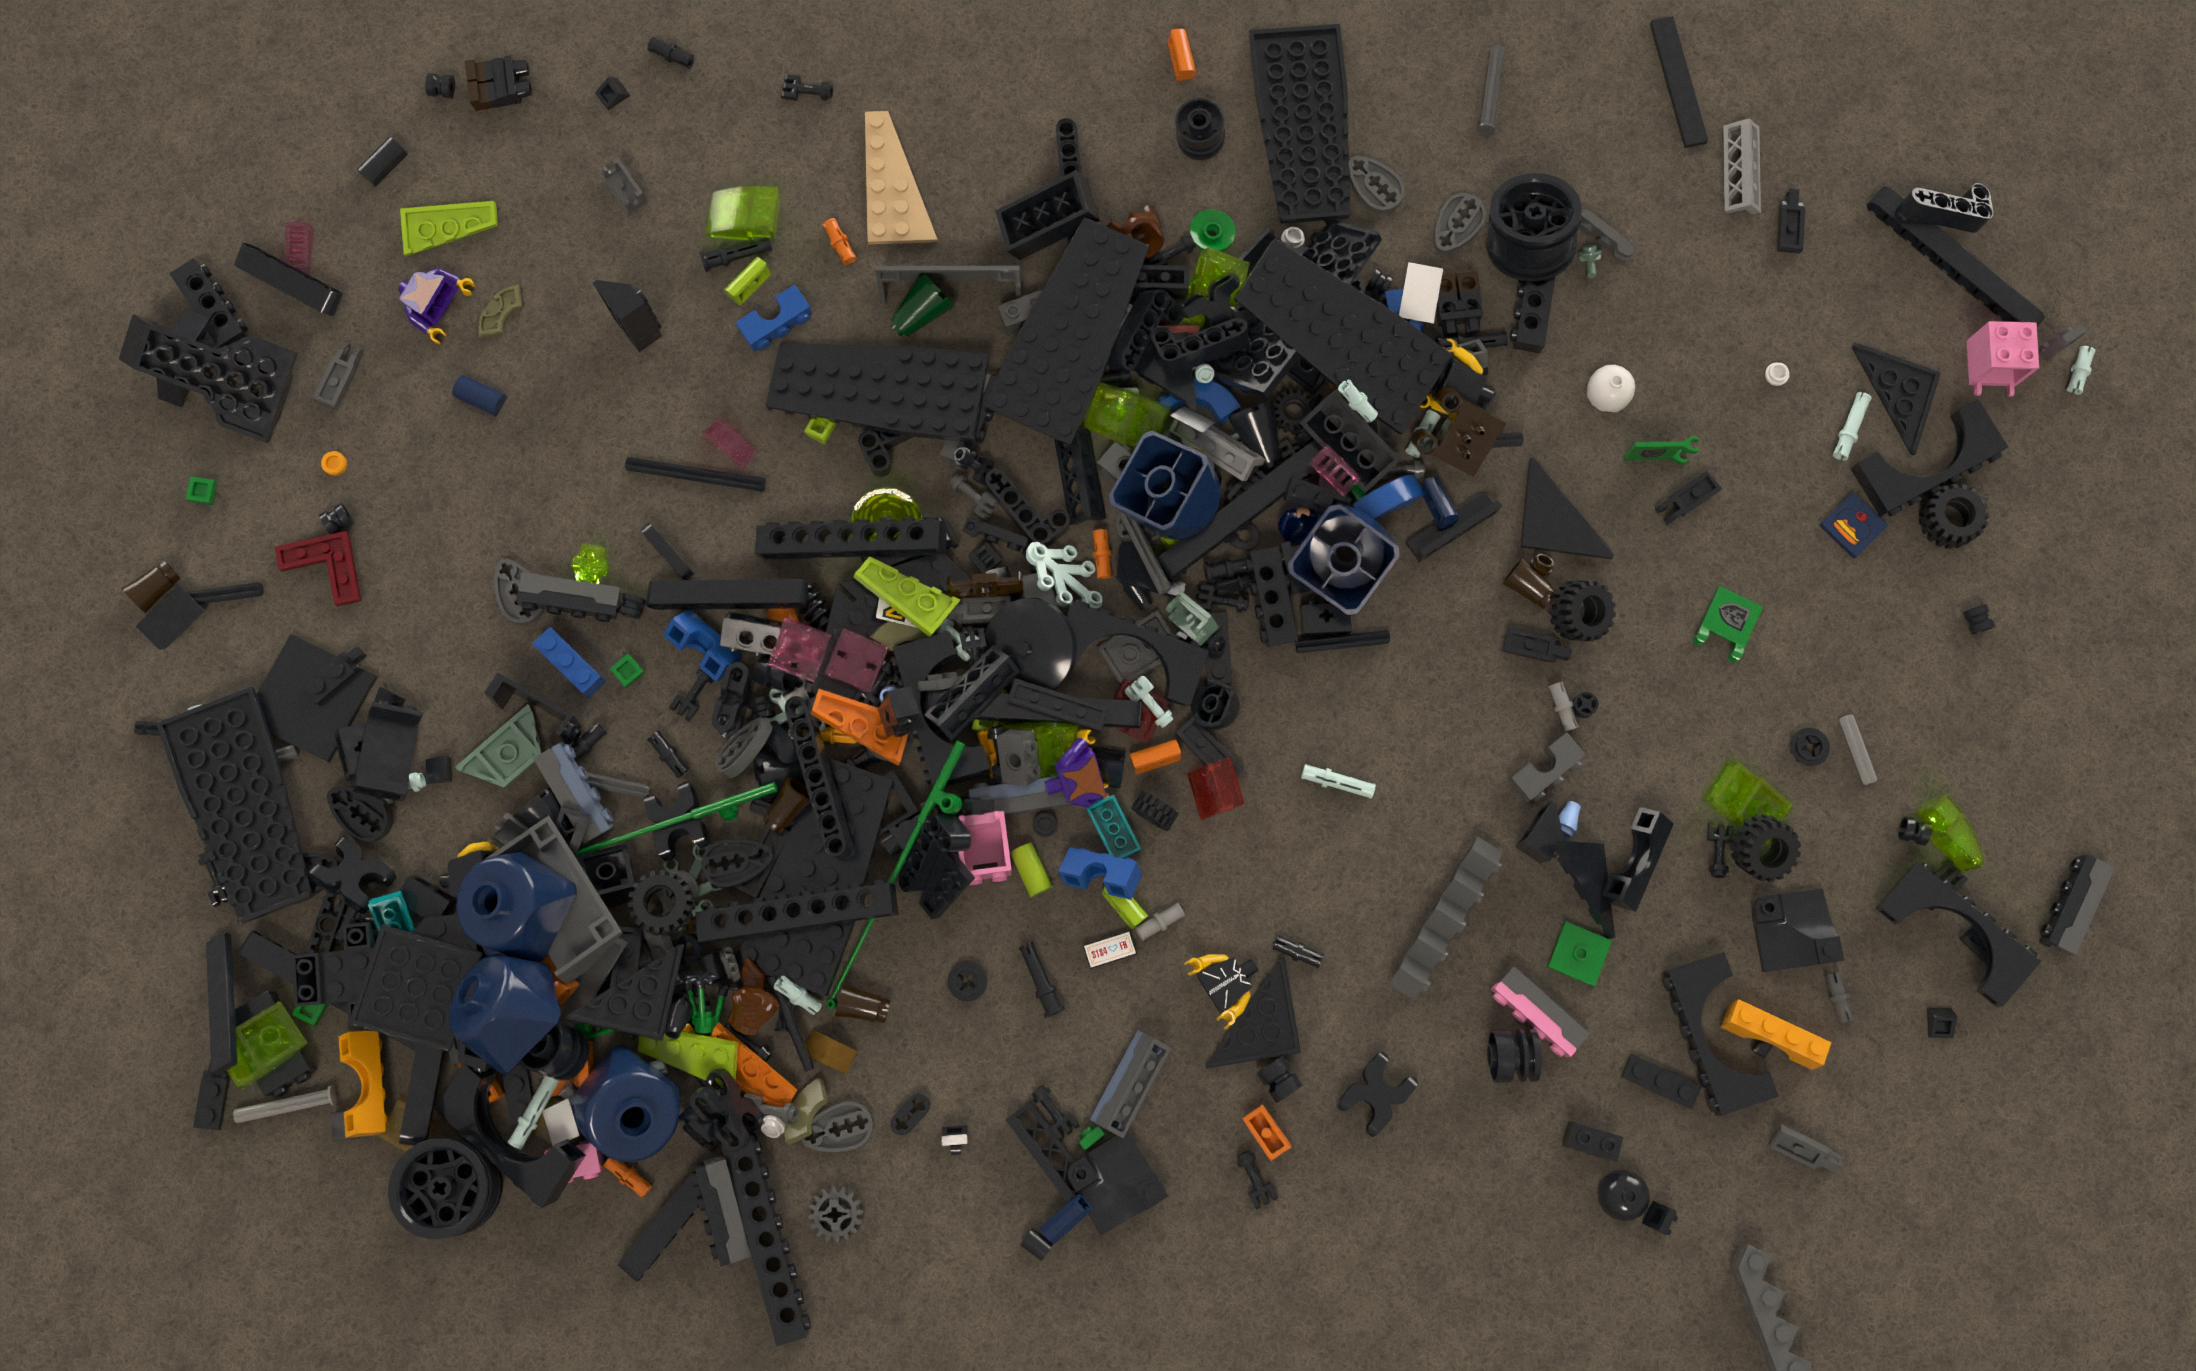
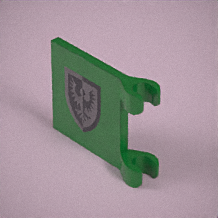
M1692 436L1683 442H1635L1623 456L1624 461L1672 460L1680 465H1684L1689 462V459H1682L1680 453H1697L1700 449L1691 447L1690 442H1698L1699 438Z
M1719 586L1693 639V643L1701 646L1707 640L1709 632L1735 644L1728 656V660L1736 663L1742 658L1745 646L1763 607Z

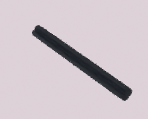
M627 457L625 461L627 471L763 492L766 487V480L761 477Z

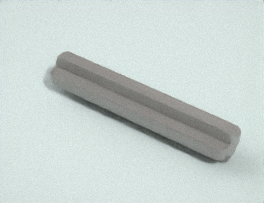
M1846 715L1841 717L1839 721L1863 784L1868 785L1876 782L1877 776L1854 716Z

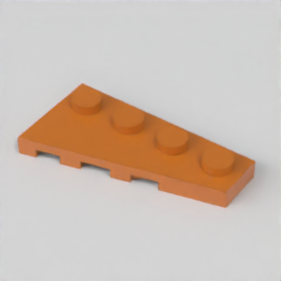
M818 689L811 715L899 766L908 734L902 737H895V735L886 737L877 707Z
M718 1023L711 1037L738 1042L736 1082L739 1084L740 1089L747 1094L763 1095V1102L768 1105L784 1107L786 1103H792L798 1090L730 1031Z

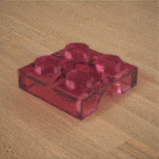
M785 618L767 665L814 683L832 635ZM804 631L809 633L807 641L801 639ZM792 662L798 663L797 669L791 668Z
M843 628L823 675L846 682L859 690L870 693L889 647ZM838 650L846 653L844 658L836 655ZM867 662L876 665L874 671L866 668Z

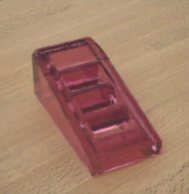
M285 223V262L305 273H310L314 228L309 223ZM294 241H303V244H294ZM293 251H303V254H293ZM292 260H303V264H292Z
M1326 445L1309 462L1321 476L1343 495L1361 479L1329 445ZM1328 455L1330 459L1322 466L1320 462ZM1333 462L1337 463L1338 465L1330 473L1326 470ZM1342 468L1344 472L1335 479L1333 476ZM1349 474L1352 478L1342 486L1340 482Z

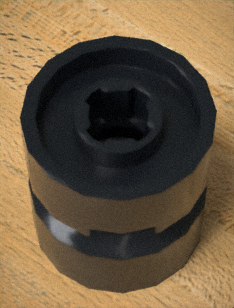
M769 654L761 656L754 668V680L756 683L772 687L784 693L792 692L800 678V667L798 664L776 659L775 656Z
M1283 1055L1256 1073L1263 1085H1269L1268 1092L1275 1103L1280 1102L1303 1085L1295 1073L1289 1072L1291 1067Z

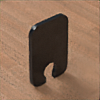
M1123 542L1119 546L1115 571L1117 581L1124 585L1158 593L1134 543ZM1152 548L1157 559L1165 552ZM1168 579L1171 590L1162 595L1175 598L1180 590L1184 593L1185 582H1175Z

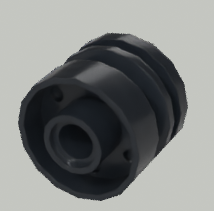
M1205 98L1191 99L1180 107L1176 113L1175 126L1178 145L1184 155L1193 160L1201 161L1217 155L1224 146L1225 140L1224 117L1220 107L1215 102Z
M557 1022L520 1061L525 1068L559 1081L569 1080L584 1068L588 1060V1039L582 1031Z
M1528 1028L1526 1033L1523 1029H1517L1514 1040L1509 1029H1491L1487 1046V1061L1494 1083L1512 1082L1515 1071L1520 1082H1526L1527 1077L1531 1082L1539 1081L1542 1066V1049L1536 1029Z

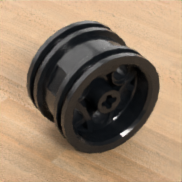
M1541 173L1519 175L1499 186L1491 199L1490 226L1488 228L1486 250L1490 261L1500 272L1522 281H1541L1557 276L1567 269L1576 253L1577 231L1580 226L1582 212L1580 197L1574 188L1562 179Z
M439 1138L418 1143L408 1149L398 1160L392 1170L388 1183V1199L396 1220L407 1231L426 1239L449 1238L472 1232L481 1227L494 1214L503 1192L502 1172L486 1156L480 1154L477 1148L465 1138ZM447 1150L450 1162L439 1164L440 1152ZM466 1164L472 1167V1175L469 1178H466L463 1174V1168ZM422 1171L428 1175V1180L424 1185L419 1182V1175ZM473 1192H476L474 1204L470 1205L471 1195ZM421 1200L424 1202L425 1206L427 1207V1209H428L427 1212H424L422 1206L420 1205L419 1202H420ZM448 1206L454 1211V1216L451 1220H447L444 1214Z

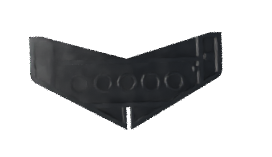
M928 555L893 567L899 573L909 578L912 576L930 588L933 586L947 596L948 576L951 577V581L971 580L946 555ZM856 579L839 584L855 599V602L851 601L840 589L835 588L812 685V693L815 697L818 689L853 699L859 688L864 690L884 650L883 646L870 638L877 628L887 622V620L876 618L879 597Z

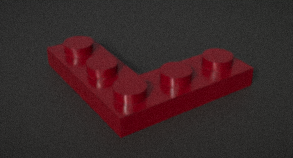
M347 531L275 547L278 570L281 572L327 562L334 605L338 607L361 601L351 540Z

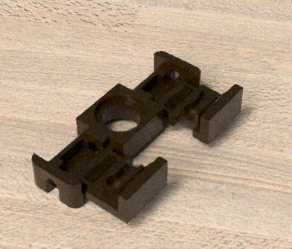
M1018 571L1019 577L997 578V573L972 574L971 580L951 581V577L948 576V596H954L960 599V601H962V598L1011 596V602L1020 600V595L1023 594L1022 572ZM982 583L991 584L988 588H982L979 585Z

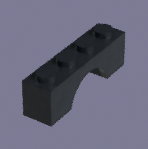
M1643 807L1639 808L1630 828L1634 842L1630 860L1621 871L1611 873L1602 893V896L1615 906L1634 912L1637 911L1674 825L1664 814Z

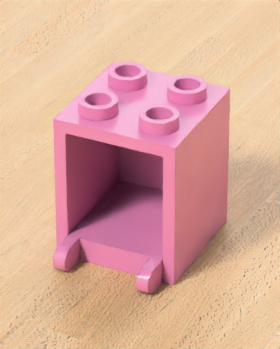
M1988 322L1967 340L1969 385H1974V396H1980L1982 385L2006 386L2007 396L2013 397L2015 393L2014 386H2017L2039 369L2036 323Z
M994 811L983 815H960L958 818L971 835L970 848L967 851L959 852L960 860L975 877L969 885L982 884V879L992 878V882L1006 881L1007 876H1011L1012 870L1004 811ZM998 864V867L973 870L975 865Z

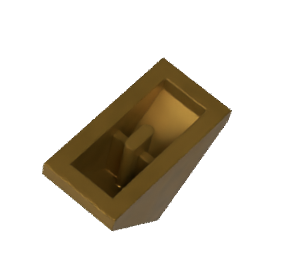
M812 1030L805 1044L811 1058L845 1074L857 1053L856 1050L815 1030Z

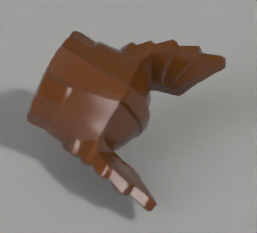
M1149 205L1144 207L1146 214L1136 211L1130 212L1123 226H1120L1115 221L1110 222L1106 226L1147 244L1149 251L1146 254V260L1152 258L1163 247L1165 242L1160 231V220L1158 219V214H1156L1155 207Z
M751 958L745 959L744 967H742L741 980L743 988L732 994V1007L727 1021L736 1031L745 1035H755L763 1023L773 1017L775 1011L781 1005L775 996L766 992L765 974L756 966Z

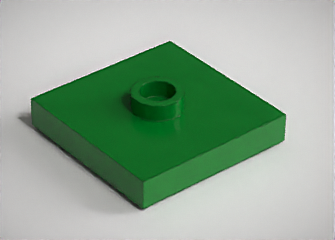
M1565 921L1547 968L1595 987L1612 940Z

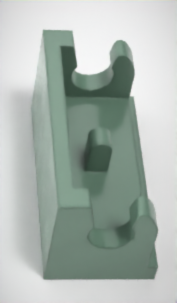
M1180 590L1177 593L1178 595L1166 607V611L1170 613L1168 619L1201 646L1219 626L1208 612Z

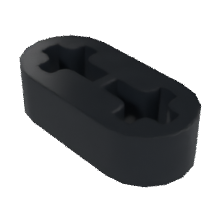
M920 1093L912 1095L892 1117L890 1123L892 1131L897 1135H906L911 1132L928 1113L931 1106L929 1098ZM923 1098L925 1100L923 1104L925 1109L923 1111L919 1109L912 1114L910 1111L915 1106L913 1100H921ZM907 1114L911 1116L906 1123L908 1126L907 1130L903 1128L900 1130L896 1129L898 1125L896 1122L897 1118L904 1119Z

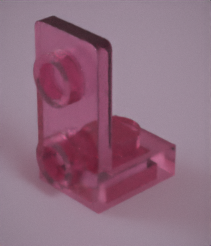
M716 419L701 436L708 443L715 444L741 469H744L758 453L727 422L721 419Z

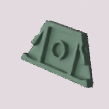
M527 704L455 768L463 773L505 789L512 785L536 764L533 758L543 753L531 706Z

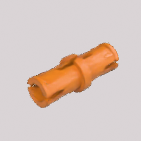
M835 218L826 220L822 226L831 240L832 248L836 249L843 265L854 262L857 257L849 246L847 235L843 234Z
M1108 530L1092 531L1095 550L1093 558L1096 560L1097 579L1112 578L1110 564L1112 551L1109 550Z
M608 1158L603 1165L620 1179L619 1182L622 1185L626 1184L641 1198L653 1186L636 1172L637 1169L635 1167H630L625 1162Z

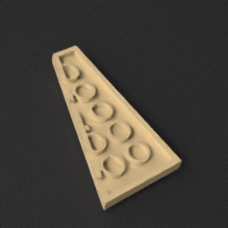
M865 112L868 245L938 242L889 112Z

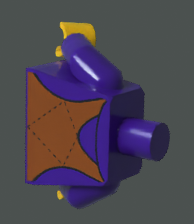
M441 268L426 271L425 273L416 272L409 282L403 281L399 285L400 301L405 304L404 312L409 322L423 333H429L431 339L436 344H441L435 339L436 334L442 333L446 338L447 336L442 329H434L431 326H436L458 290L456 286L461 288V292L465 296L472 295L470 290L464 289L466 285L475 287L471 279L465 278L460 280L458 279L459 276Z
M1081 729L1078 731L1077 740L1063 754L1059 762L1054 765L1057 777L1044 781L1048 795L1062 791L1067 803L1086 808L1091 807L1101 798L1109 797V793L1105 792V788L1108 785L1102 781L1096 756L1090 746L1087 747V744L1095 742V737H1088L1091 729Z

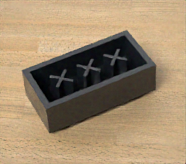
M1076 170L995 210L1006 250L1019 260L1076 233L1084 218L1094 222L1100 221L1089 181Z

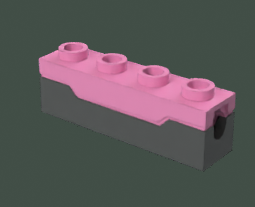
M1514 966L1510 967L1490 989L1495 993L1493 998L1502 1006L1507 1004L1514 1010L1512 1015L1521 1023L1526 1021L1536 1029L1539 1039L1543 1040L1545 1038L1551 1043L1550 1049L1559 1057L1563 1055L1571 1057L1590 1035L1589 1032Z

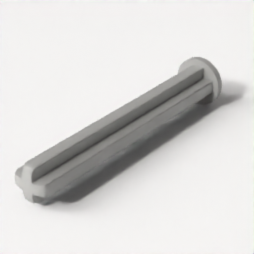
M330 1085L326 1090L235 1109L233 1111L234 1121L241 1123L328 1103L333 1106L337 1104L336 1088Z

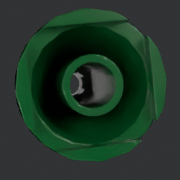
M920 273L892 317L891 321L894 324L891 328L900 337L903 334L908 337L951 310L955 304L924 273Z

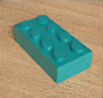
M1114 794L1086 808L1108 854L1123 859L1141 851V847Z
M401 891L369 901L368 907L378 933L381 925L410 933L415 930Z

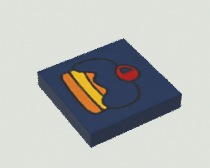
M1853 492L1819 526L1854 559L1888 524Z

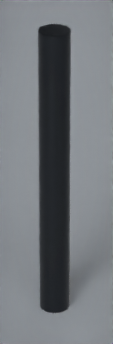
M777 975L767 980L774 996L781 1005L779 1007L803 1068L805 1072L814 1069V1065L785 995L774 989L778 979Z

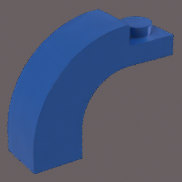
M1193 378L1196 404L1208 409L1219 426L1228 421L1231 415L1240 412L1241 406L1226 388L1214 381L1201 383L1197 378ZM1166 394L1156 401L1157 404H1155L1154 412L1160 419L1180 406L1186 405V403Z
M1414 474L1407 475L1374 490L1354 503L1352 508L1366 513L1377 521L1397 509L1410 506L1424 496L1425 492Z

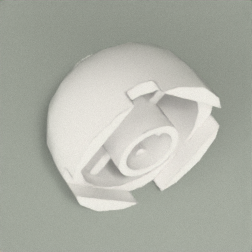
M1615 364L1605 365L1596 370L1588 380L1587 397L1591 404L1600 411L1618 412L1626 408L1633 399L1636 388L1634 378L1624 367Z

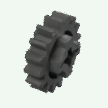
M832 1186L831 1193L827 1189H823V1197L818 1195L814 1197L817 1204L809 1205V1208L814 1210V1214L809 1215L808 1219H814L815 1221L810 1228L819 1229L817 1237L825 1234L826 1242H829L832 1237L835 1238L836 1243L840 1242L841 1236L846 1240L850 1239V1231L855 1234L858 1232L855 1224L863 1223L858 1218V1215L864 1213V1210L857 1208L862 1201L853 1200L855 1192L847 1195V1187H843L838 1192L837 1187ZM840 1197L845 1199L851 1205V1208H846L842 1205ZM830 1198L827 1209L820 1211L822 1204ZM834 1207H837L838 1212H847V1214L839 1217L838 1221H835L834 1217L825 1216V1214L834 1211ZM846 1218H852L850 1225L842 1231V1223ZM825 1220L829 1223L832 1231L826 1229L821 1221Z

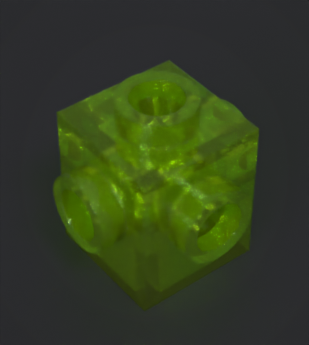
M582 544L578 555L573 557L571 564L572 570L575 571L576 580L600 584L602 577L607 575L609 569L605 547Z

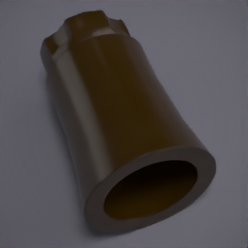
M1521 558L1502 582V585L1516 591L1542 609L1549 605L1550 600L1554 598L1553 593L1557 590L1551 586L1550 582L1536 572L1524 558Z
M163 561L158 567L155 565L148 572L121 589L144 613H147L157 600L175 586L173 583H176L181 577L166 561Z
M793 777L785 779L780 792L763 818V821L770 830L783 833L786 827H789L798 814L811 802L806 784Z
M844 982L835 1016L861 1019L874 1023L876 1020L877 1022L885 1023L891 1000L881 998L880 995L866 992Z

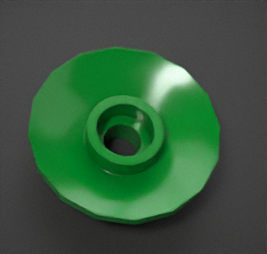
M1207 209L1199 212L1193 218L1190 225V236L1193 238L1194 243L1200 249L1207 252H1220L1227 249L1233 243L1236 235L1232 219L1225 212L1217 209ZM1208 232H1214L1216 236H1210Z

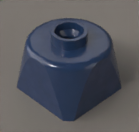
M1150 431L1141 437L1110 492L1109 501L1110 505L1154 533L1166 539L1180 540L1197 534L1209 524L1220 503L1221 487L1218 476L1205 454L1159 433Z
M1332 505L1324 511L1290 559L1288 569L1289 573L1341 611L1350 615L1356 614L1361 610L1400 557L1397 543L1391 535L1372 517L1349 506ZM1339 546L1351 547L1357 556L1352 561L1344 562L1337 557L1336 548Z
M524 852L489 857L472 867L462 881L456 903L458 921L465 935L476 944L505 955L540 962L545 959L577 895L575 883Z
M492 954L480 960L462 979L452 999L449 1011V1025L452 1034L497 1071L508 1073L559 1020L561 1012L550 965L505 954Z
M623 1044L611 1048L569 1099L577 1129L595 1148L613 1160L635 1162L655 1155L672 1138L679 1120L681 1088L677 1083ZM634 1106L637 1107L631 1114L622 1116L627 1109Z

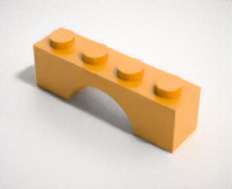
M1739 999L1728 1005L1720 1026L1742 1038H1752L1770 1043L1783 1050L1789 1056V1060L1811 1070L1824 1065L1832 1043Z
M353 1031L339 1036L340 1062L348 1064L358 1073L362 1085L359 1100L351 1109L344 1112L345 1138L374 1136L386 1132L385 1127L388 1122L387 1115L384 1113L386 1093L382 1087L384 1067L380 1060L382 1041L379 1033L376 1031Z

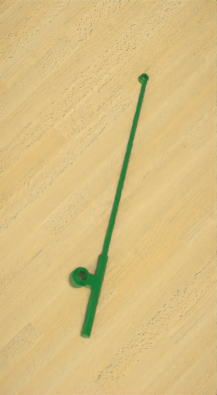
M956 741L917 818L918 823L888 883L894 884L927 816L932 813L936 803L940 805L943 812L948 814H956L961 809V798L955 794H947L943 789L966 746L964 743ZM869 919L830 999L826 1002L828 1009L837 1008L838 1002L835 1000V997L875 919Z
M773 782L691 810L690 813L578 850L577 856L691 818L697 819L715 812H719L723 821L735 820L738 818L739 804L777 792V785Z

